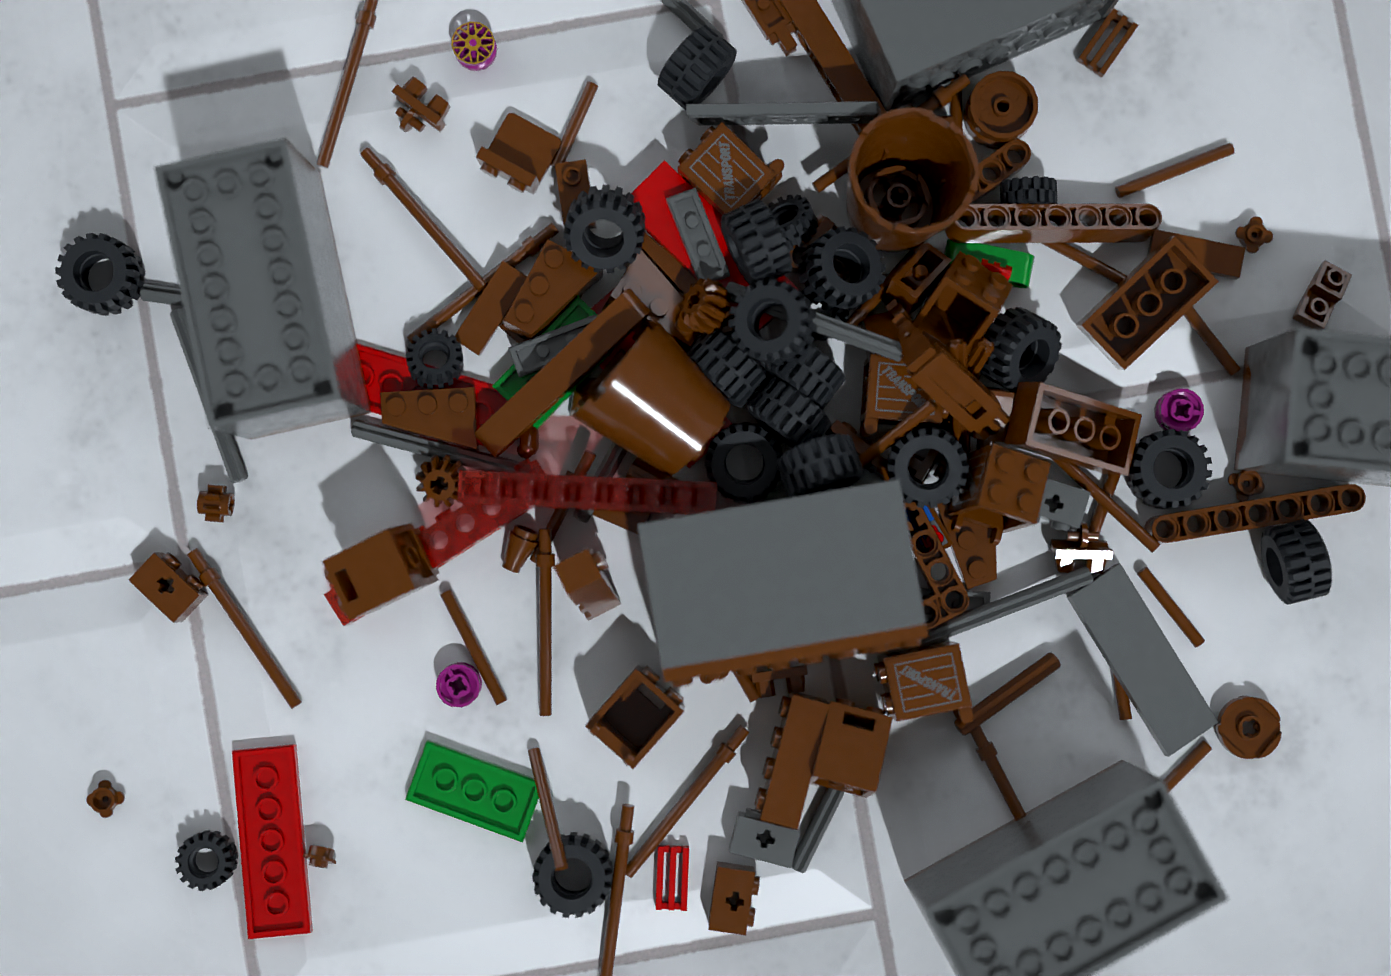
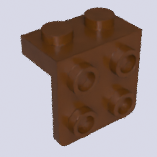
M509 113L489 148L486 149L481 146L476 159L481 166L480 170L493 178L500 176L508 180L507 184L518 192L524 193L526 190L534 195L561 146V140L515 113Z

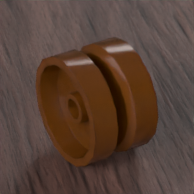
M996 71L986 75L975 85L964 106L963 121L968 134L977 143L987 148L1000 149L1012 140L1021 139L1032 126L1038 113V97L1035 89L1024 76L1013 71Z

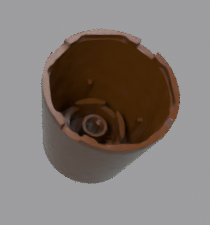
M900 108L886 112L872 120L862 130L854 143L848 165L847 217L851 227L857 228L858 234L864 231L868 234L867 239L869 241L874 239L878 244L875 248L878 250L902 252L918 246L956 222L968 209L976 193L979 181V166L970 140L954 122L951 121L949 123L943 118L934 115V111L922 108Z
M651 317L631 337L635 343L627 352L621 348L578 401L581 407H575L571 412V416L664 474L673 476L691 459L695 461L706 448L704 444L711 436L716 435L724 425L723 419L727 415L731 403L661 323L654 317Z

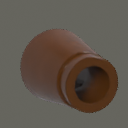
M516 524L514 529L509 531L502 567L511 572L519 573L538 544L536 540L538 533L526 526Z

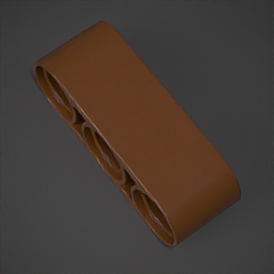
M1020 139L1012 140L978 164V187L971 204L978 202L999 187L1001 182L1010 179L1020 172L1031 157V149L1025 141ZM1016 151L1019 153L1021 162H1011L1007 152ZM985 168L992 169L996 174V180H986L982 170Z

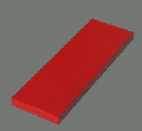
M664 160L631 193L634 196L633 203L639 201L642 206L641 213H645L646 219L645 230L696 278L666 203V198L693 189V187ZM698 193L730 272V277L718 282L723 284L725 288L729 282H735L746 287L750 284L747 283L738 270L725 242L721 228L722 215ZM785 275L775 279L781 283H788L799 290ZM729 301L732 307L737 308V303ZM765 313L762 314L759 321V331L773 316Z
M357 343L372 413L382 415L381 392L432 390L427 388L426 383L422 387L418 385L417 379H412L406 358ZM425 364V365H426L427 367H429V368H438V367H434V366ZM461 375L458 380L453 378L454 384L451 386L447 382L443 384L444 389L476 388L478 429L507 402L492 387L494 384ZM434 385L433 389H438V385ZM478 440V445L484 446V445Z
M297 744L233 750L232 760L248 939L311 933L313 926L307 859L303 857V854L306 853Z

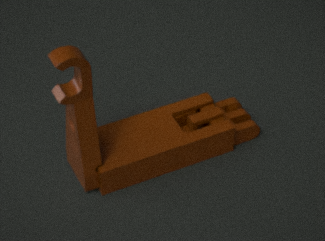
M893 299L885 307L894 316L891 321L898 327L903 361L910 378L968 431L972 432L974 430L984 440L991 436L985 428L986 426H989L994 432L1001 428L995 421L997 417L1004 424L1010 421L1009 416L1001 409L996 396L937 341L932 344L915 326L910 314L899 301Z

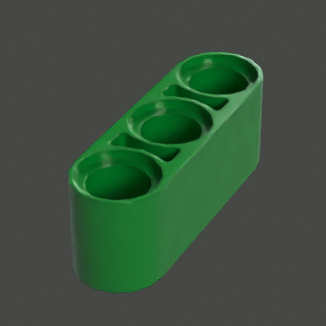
M947 239L944 254L952 261L961 251L966 255L976 257L980 262L983 258L987 259L988 263L991 264L998 262L1001 267H1006V265L1012 266V273L1008 282L1015 288H1029L1035 258L1032 254L982 243H955Z

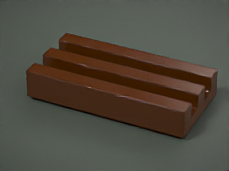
M1113 8L1076 61L1102 78L1139 25L1135 22H1129L1128 17L1125 15L1120 16L1118 10ZM1111 21L1116 22L1117 25L1092 61L1088 60L1086 57ZM1123 27L1127 30L1100 68L1096 64Z

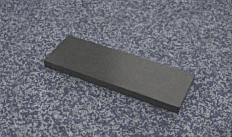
M877 101L686 104V116L698 126L719 125L721 122L724 125L869 124L881 115V109Z
M1120 563L1113 565L1095 577L1091 584L1080 587L1067 596L1073 609L1164 756H1171L1219 723Z

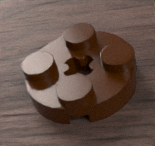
M1244 695L1232 699L1223 706L1217 718L1219 723L1214 726L1221 745L1229 753L1244 759L1266 757L1278 746L1282 734L1279 723L1281 719L1277 710L1269 702L1261 698ZM1254 720L1253 728L1256 730L1253 735L1250 733L1244 735L1242 732L1243 723Z

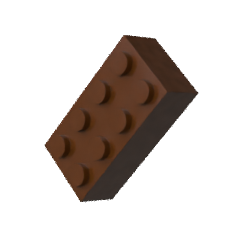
M1176 236L1167 237L1093 307L1076 326L1117 369L1126 370L1219 281Z
M1018 382L1004 444L1102 474L1128 476L1142 415L1042 382Z
M793 691L789 692L788 697L782 696L778 710L782 721L780 727L774 726L770 741L771 747L774 748L772 757H766L762 771L763 779H766L764 788L758 787L754 805H756L755 810L759 811L760 820L798 830L824 724L830 707L826 699Z

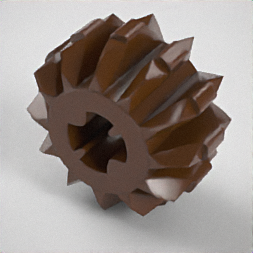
M700 278L696 285L691 284L688 293L684 294V301L679 305L682 309L679 317L693 331L711 334L714 328H720L721 321L727 318L726 313L732 307L729 303L732 295L718 281Z
M434 455L430 462L424 461L420 465L422 471L418 472L415 476V479L421 482L416 487V491L426 492L423 502L429 501L430 498L434 499L435 508L439 507L442 502L447 507H451L454 504V500L461 501L463 499L462 491H466L469 488V483L464 481L468 476V471L458 470L462 464L459 460L454 465L451 464L450 455H445L442 461L437 455ZM438 477L445 479L443 483L447 482L446 486L440 484L441 479L437 480Z

